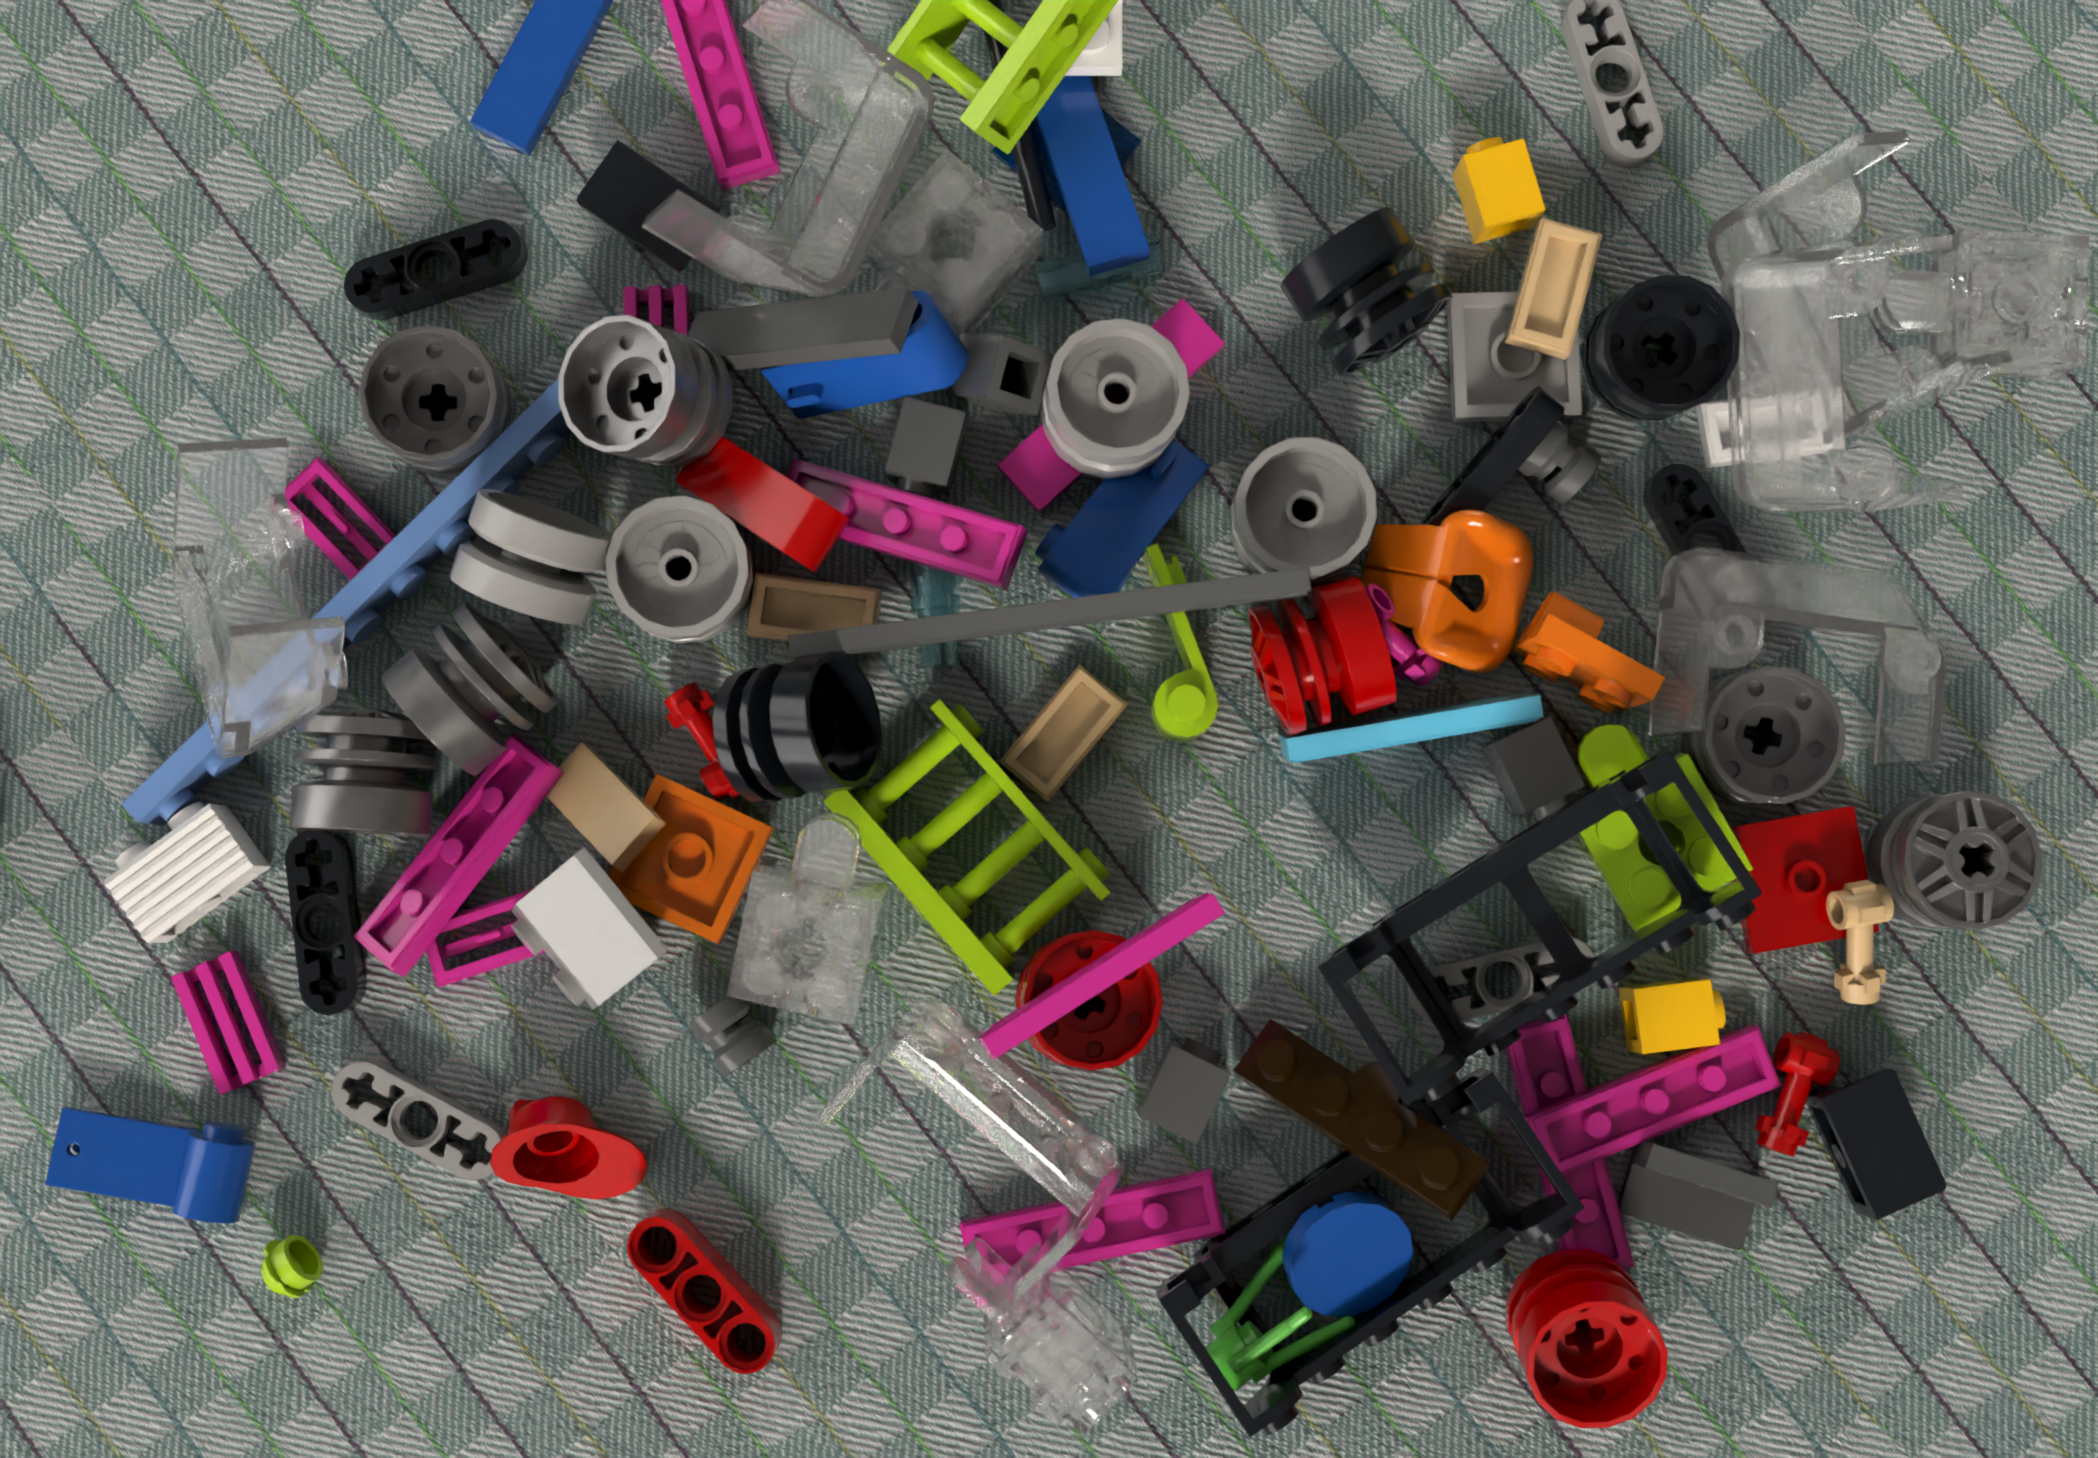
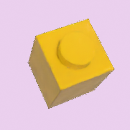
M1493 137L1466 149L1467 154L1462 156L1452 175L1473 244L1532 229L1546 209L1524 138L1504 144L1502 137Z
M1687 978L1618 987L1627 1051L1648 1054L1720 1045L1718 1029L1725 1026V1007L1720 992L1712 990L1711 979Z

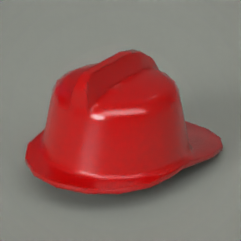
M548 1096L537 1100L521 1099L515 1101L510 1111L508 1134L494 1146L490 1157V1165L494 1174L507 1183L538 1187L573 1197L588 1199L611 1198L633 1190L644 1179L647 1169L644 1153L634 1142L613 1132L598 1129L590 1109L578 1099L566 1096Z

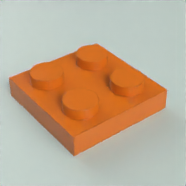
M656 773L644 801L666 824L623 872L612 866L608 876L632 905L716 944H721L775 828Z

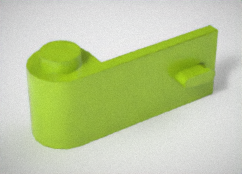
M1158 543L1146 547L1143 560L1154 587L1187 583L1176 555L1170 557L1171 563L1166 564ZM1185 612L1164 614L1186 670L1166 679L1156 691L1150 710L1152 723L1158 732L1168 740L1180 743L1193 741L1203 735L1215 720L1219 706L1217 694Z

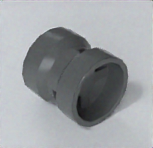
M1558 421L1549 434L1520 466L1518 471L1524 476H1536L1544 483V492L1557 503L1563 504L1573 497L1589 480L1601 461V454L1587 443L1577 444L1568 436V427L1561 421Z
M742 988L723 998L688 1024L698 1041L708 1042L714 1051L713 1063L723 1078L777 1042L769 1027L757 1023L751 1014L752 1002ZM735 1024L738 1026V1029L727 1036L723 1033Z

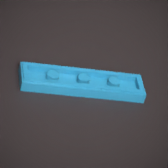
M1524 691L1308 728L1306 731L1292 736H1288L1286 732L1279 733L1278 737L1281 755L1290 762L1297 763L1540 721V718L1544 717L1541 696Z

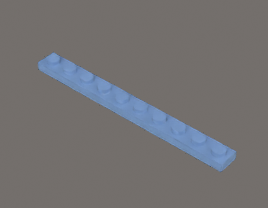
M558 379L121 804L138 823L164 826L176 813L198 802L199 798L196 794L211 779H220L226 776L240 764L245 756L242 749L259 733L266 734L272 731L286 719L291 711L288 704L305 688L312 689L318 686L332 674L337 666L334 659L351 643L358 644L363 642L378 629L383 620L380 616L381 613L397 598L405 599L415 593L428 577L426 570L443 553L445 555L454 553L458 550L460 544L466 543L472 536L474 530L469 525L468 519L479 489H492L515 494L519 488L517 481L534 464L536 466L544 465L560 451L564 444L562 437L570 429L566 425L558 402Z

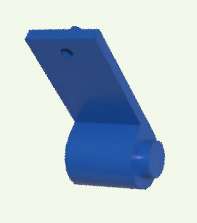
M911 291L918 300V305L901 353L762 367L760 371L798 419L948 388L959 380L969 358L968 350L932 297L923 291Z
M1172 440L1158 460L1151 466L1133 476L1104 479L1066 529L1056 523L1044 537L1035 551V555L1043 560L1038 568V573L1073 598L1119 592L1145 553L1146 547L1150 546L1210 465L1175 440Z
M63 1107L45 1185L173 1207L174 1214L187 1219L211 1223L239 1222L255 1142L243 1138L245 1133L244 1127L233 1124L206 1122L203 1131ZM71 1144H73V1151L78 1154L75 1155L70 1151Z

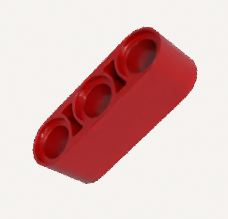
M723 436L706 456L687 466H683L674 480L815 573L850 521L849 517Z
M671 1209L658 1210L639 1222L629 1234L627 1242L628 1258L635 1269L723 1365L731 1371L741 1374L755 1373L765 1367L779 1347L782 1337L781 1322L775 1312L698 1228L679 1211ZM651 1227H665L673 1233L677 1244L673 1257H657L650 1251L646 1238ZM703 1274L715 1279L721 1289L720 1302L716 1305L707 1306L696 1301L690 1290L693 1276ZM743 1323L756 1325L765 1335V1349L757 1353L744 1352L734 1340L733 1333L735 1327Z

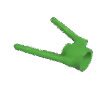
M1289 1231L1279 1244L1276 1245L1228 1312L1210 1326L1216 1339L1208 1344L1206 1349L1234 1391H1238L1251 1379L1257 1384L1274 1369L1334 1339L1337 1335L1351 1329L1355 1324L1352 1316H1345L1274 1353L1273 1346L1296 1331L1298 1327L1312 1317L1310 1308H1301L1264 1335L1251 1321H1247L1241 1327L1237 1324L1282 1264V1254Z

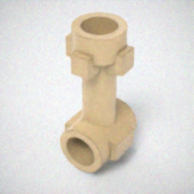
M1869 880L1846 883L1843 890L1829 893L1826 900V911L1832 926L1837 930L1846 929V963L1840 964V970L1834 972V987L1840 990V999L1844 1002L1858 1005L1872 1004L1880 1000V985L1886 984V969L1878 964H1874L1873 924L1888 922L1892 919L1894 914L1893 898L1888 888L1883 884H1875Z

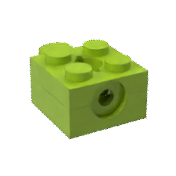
M1604 724L1592 728L1583 736L1577 748L1579 766L1592 788L1623 770L1628 772L1648 759L1633 731L1622 725ZM1678 753L1674 755L1691 785L1749 872L1753 870L1752 865L1689 754ZM1674 782L1658 792L1644 797L1647 806L1699 885L1707 890H1715L1737 878ZM1622 809L1616 810L1578 833L1622 914L1634 931L1668 915L1680 906V894L1627 813Z

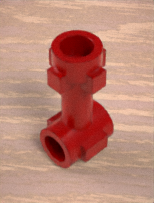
M697 682L690 683L665 699L664 704L670 711L666 717L674 729L687 726L710 762L699 770V774L714 798L719 802L729 796L731 799H736L741 794L734 790L724 774L714 745L713 720L708 710L715 705V700L708 690L702 691Z
M1787 1032L1779 1039L1773 1054V1065L1775 1068L1787 1072L1773 1116L1759 1114L1755 1130L1760 1131L1756 1142L1757 1145L1793 1158L1798 1146H1805L1809 1132L1798 1127L1812 1083L1823 1087L1829 1085L1839 1068V1053L1828 1047V1041L1805 1032H1799L1798 1035Z

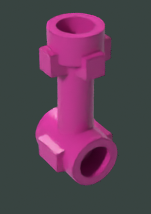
M1373 583L1369 584L1365 590L1378 616L1389 654L1395 658L1392 662L1394 674L1402 681L1408 678L1416 686L1427 684L1440 671L1443 661L1428 655L1416 643L1414 637L1411 639L1393 622L1388 620L1395 614L1392 600L1381 587Z

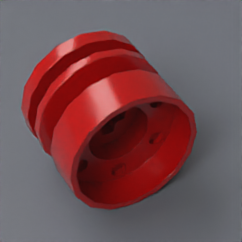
M1355 575L1314 587L1311 592L1313 618L1308 620L1305 619L1300 607L1293 598L1279 599L1278 601L1279 618L1282 628H1279L1271 609L1266 603L1250 607L1248 610V622L1251 632L1250 653L1255 673L1266 702L1276 713L1288 736L1307 730L1304 701L1319 727L1332 722L1330 693L1337 691L1341 701L1352 716L1392 704L1396 701L1397 688L1388 646L1371 599L1361 580Z
M1091 930L1058 937L1038 949L1020 972L1014 997L1016 1010L1120 945L1126 939L1119 935ZM1150 961L1094 996L1093 999L1099 1002L1095 1012L1084 1011L1078 1018L1074 1015L1075 1008L1029 1037L1028 1041L1031 1046L1055 1063L1090 1071L1119 1066L1141 1052L1157 1029L1163 1003L1158 974Z
M1561 1249L1536 1259L1517 1276L1506 1299L1505 1324L1535 1399L1555 1419L1579 1428H1609L1635 1418L1655 1400L1666 1379L1668 1351L1634 1280L1613 1258L1590 1249Z

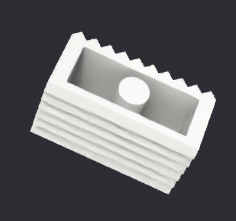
M196 802L185 807L168 821V825L172 829L171 832L153 845L149 840H144L128 848L115 860L120 869L103 880L104 886L111 891L112 897L118 901L119 907L126 912L127 918L133 922L134 928L141 933L142 939L147 943H166L175 939L178 934L184 932L189 926L195 924L198 919L206 916L208 912L217 908L219 904L225 902L230 896L236 894L241 888L247 886L250 881L258 878L260 874L266 872L271 867L227 805L209 803L204 806L202 802Z

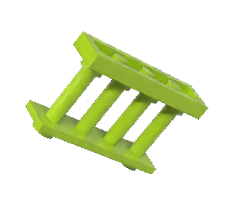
M921 0L909 19L900 28L882 58L922 87L925 86L933 73L939 76L971 102L959 120L1009 155L1118 0H1043L1025 27H1022L988 0ZM970 20L1008 48V51L986 81L948 52Z
M939 699L930 708L943 723V726L869 791H866L864 787L856 794H853L850 790L837 791L830 794L823 802L989 992L995 996L1014 979V976L1007 970V967L1015 961L1011 955L1086 888L1100 902L1105 899L1111 892L1103 882L1111 874L1086 846L1076 854L976 741V738L984 730L960 703L949 710ZM961 744L986 773L911 839L904 835L898 842H895L879 824L888 816L885 810ZM1003 792L1028 821L953 887L947 883L938 891L922 873L930 865L927 858ZM1046 840L1070 869L996 935L989 931L980 939L964 921L973 912L969 906L1041 842Z

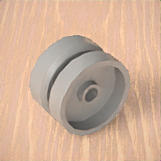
M1124 318L1094 321L1071 334L1053 357L1040 404L1044 434L1056 454L1081 473L1103 479L1133 476L1158 460L1172 442L1176 431L1184 419L1190 395L1186 365L1172 342L1149 325ZM1110 395L1117 396L1122 400V403H1111L1108 401Z
M1319 437L1288 438L1264 449L1245 469L1229 509L1230 539L1241 562L1254 574L1308 567L1310 569L1312 588L1337 578L1368 544L1377 519L1376 490L1365 466L1343 446ZM1295 504L1305 506V516L1312 520L1303 522L1295 518L1292 512Z
M479 489L468 522L476 534L486 541L478 540L459 545L450 572L451 581L484 600L532 617L562 624L581 625L587 623L597 592L590 581L578 572L590 573L606 568L605 557L613 533L583 517L531 498L504 491Z
M685 495L655 498L632 510L613 532L605 557L607 586L620 611L650 635L677 644L706 642L729 630L747 609L754 587L753 556L734 522L713 504ZM686 559H688L691 563V572L684 580L677 581L669 573V569L675 561L684 565Z

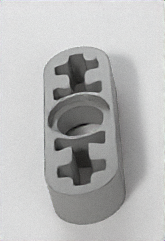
M1571 0L1561 20V31L1602 151L1607 159L1617 166L1625 168L1640 166L1660 146L1664 128L1621 2L1619 0ZM1586 8H1589L1593 17L1603 15L1605 18L1598 31L1602 49L1592 56L1588 53L1592 52L1598 42L1595 30L1591 24L1581 25L1579 23ZM1605 63L1619 65L1628 76V87L1618 93L1605 91L1597 83L1595 76L1596 68ZM1631 100H1634L1636 103L1632 104L1626 113L1629 126L1632 131L1643 130L1646 135L1639 143L1637 149H1635L1631 140L1620 141L1618 137L1626 126V120L1621 107ZM1615 109H1617V110H1616L1614 113H1612V114H1610V113L1608 112V110H1615Z
M1572 937L1584 955L1594 957L1587 944ZM1539 940L1428 968L1434 978L1440 977L1443 985L1456 986L1468 983L1462 974V970L1471 967V988L1480 1004L1470 1007L1471 995L1467 994L1449 999L1463 1021L1505 1011L1536 993L1533 992V973L1529 964L1524 959V955L1533 953L1532 965L1536 966L1552 963L1554 959L1543 942ZM1499 961L1510 963L1516 969L1519 976L1517 990L1505 999L1493 997L1487 991L1484 983L1488 968ZM1548 974L1535 978L1541 989L1555 982L1559 975ZM1409 987V1001L1414 1012L1422 1019L1432 1022Z
M363 1060L350 1063L343 1067L335 1076L331 1088L332 1100L336 1108L344 1116L460 1178L481 1180L494 1174L489 1159H483L471 1165L467 1161L471 1152L467 1147L452 1141L447 1143L445 1151H442L438 1148V1145L451 1132L455 1117L461 1121V1124L455 1128L453 1133L467 1140H472L484 1134L488 1137L485 1148L488 1152L492 1153L494 1146L507 1135L505 1130L496 1122L377 1060ZM371 1074L375 1077L372 1082V1089L387 1098L397 1096L398 1087L404 1090V1094L391 1107L388 1121L384 1120L382 1115L388 1111L390 1106L374 1099L364 1101L361 1105L355 1102L359 1092L351 1086L353 1079L366 1078ZM415 1101L427 1102L437 1112L438 1124L436 1130L427 1138H419L412 1135L405 1125V1113L408 1107Z

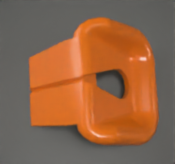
M1460 510L1448 515L1440 526L1376 524L1361 582L1364 588L1373 583L1381 587L1388 594L1395 607V614L1388 620L1413 628V636L1416 643L1428 655L1474 673H1488L1502 665L1514 645L1532 578L1533 550L1529 538L1519 527L1479 510ZM1453 575H1479L1484 582V596L1481 604L1474 611L1468 609L1450 591Z

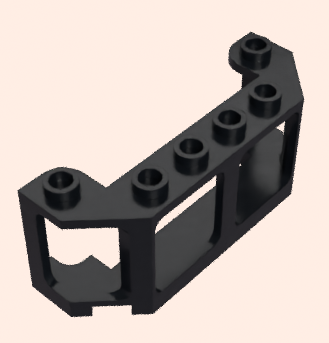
M1667 747L1653 754L1646 761L1628 772L1623 770L1389 912L1373 923V927L1328 954L1317 967L1403 1102L1407 1104L1422 1095L1426 1102L1430 1103L1444 1096L1461 1083L1456 1072L1465 1065L1467 1057L1482 1048L1488 1056L1504 1050L1522 1036L1517 1028L1540 1015L1544 1023L1560 1017L1578 1004L1574 994L1594 982H1597L1601 989L1616 984L1636 969L1631 960L1653 947L1659 955H1663L1688 941L1694 935L1689 926L1696 922L1700 926L1715 922L1719 930L1733 926L1756 910L1751 900L1760 896L1762 892L1759 884L1753 875L1749 873L1691 785L1675 756ZM1674 782L1738 881L1717 890H1707L1699 885L1647 806L1644 797L1651 793H1656ZM1622 809L1627 813L1680 894L1681 903L1673 912L1599 956L1589 957L1581 952L1529 872L1528 864L1616 810ZM1502 882L1508 888L1558 965L1560 975L1555 982L1481 1026L1473 1028L1467 1026L1461 1020L1413 945L1411 935L1496 883ZM1384 954L1393 960L1444 1042V1048L1441 1053L1409 1077L1406 1076L1347 982L1348 979L1360 973L1363 968Z
M1482 1068L1465 1075L1456 1088L1437 1100L1427 1103L1424 1097H1421L1408 1105L1407 1108L1473 1150L1456 1123L1473 1113H1482L1496 1103L1556 1193L1526 1206H1512L1492 1176L1486 1171L1473 1190L1488 1215L1487 1224L1481 1230L1412 1277L1404 1278L1394 1294L1374 1309L1353 1316L1355 1324L1351 1329L1271 1371L1265 1385L1245 1405L1185 1315L1202 1304V1298L1214 1288L1230 1309L1243 1291L1232 1275V1269L1291 1230L1302 1213L1313 1205L1317 1204L1320 1209L1325 1204L1333 1202V1195L1348 1191L1376 1172V1170L1347 1150H1342L1225 1230V1234L1218 1235L1208 1241L1193 1255L1197 1260L1194 1264L1179 1274L1170 1276L1156 1289L1158 1300L1249 1437L1262 1429L1266 1435H1270L1288 1425L1299 1414L1295 1406L1303 1394L1299 1385L1310 1378L1314 1384H1317L1337 1373L1346 1363L1343 1355L1362 1342L1371 1347L1391 1336L1400 1326L1397 1318L1416 1305L1421 1310H1425L1442 1301L1453 1291V1286L1450 1282L1470 1268H1472L1474 1273H1479L1496 1264L1507 1253L1504 1245L1515 1237L1523 1242L1537 1239L1541 1245H1547L1572 1229L1575 1223L1571 1217L1585 1207L1493 1072ZM1251 1304L1238 1323L1242 1326L1247 1321H1251L1264 1335L1269 1329ZM1279 1344L1272 1347L1273 1353L1281 1349Z

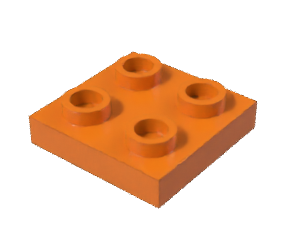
M1554 590L1545 598L1531 623L1522 629L1511 650L1525 658L1522 666L1530 673L1552 683H1556L1559 677L1581 689L1578 694L1579 699L1591 707L1608 714H1612L1615 708L1622 712L1653 701L1666 678L1597 640L1605 619Z

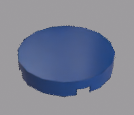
M1346 1191L1333 1195L1334 1201L1325 1204L1320 1209L1315 1204L1302 1213L1287 1235L1282 1254L1284 1271L1288 1275L1289 1284L1306 1307L1324 1316H1353L1374 1309L1392 1296L1407 1276L1413 1255L1410 1230L1389 1202L1372 1193Z

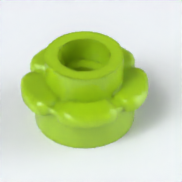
M290 1235L283 1241L275 1239L264 1247L263 1252L266 1258H264L261 1265V1276L267 1287L277 1294H285L291 1298H300L305 1292L312 1289L314 1281L322 1275L323 1264L318 1251L302 1236Z

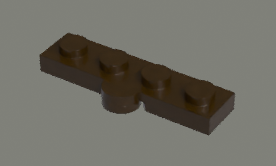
M1272 1019L1267 1022L1233 1070L1236 1076L1451 1221H1453L1490 1167L1487 1159L1405 1107L1403 1100L1378 1062L1366 1064L1353 1073Z

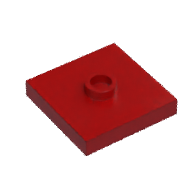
M1854 806L1730 827L1753 867V870L1749 873L1753 875L1762 892L1760 896L1751 900L1756 910L1741 920L1747 954L1846 938V929L1837 930L1832 926L1826 911V900L1829 893L1843 890L1846 883L1869 880ZM1873 924V933L1879 932L1878 924Z

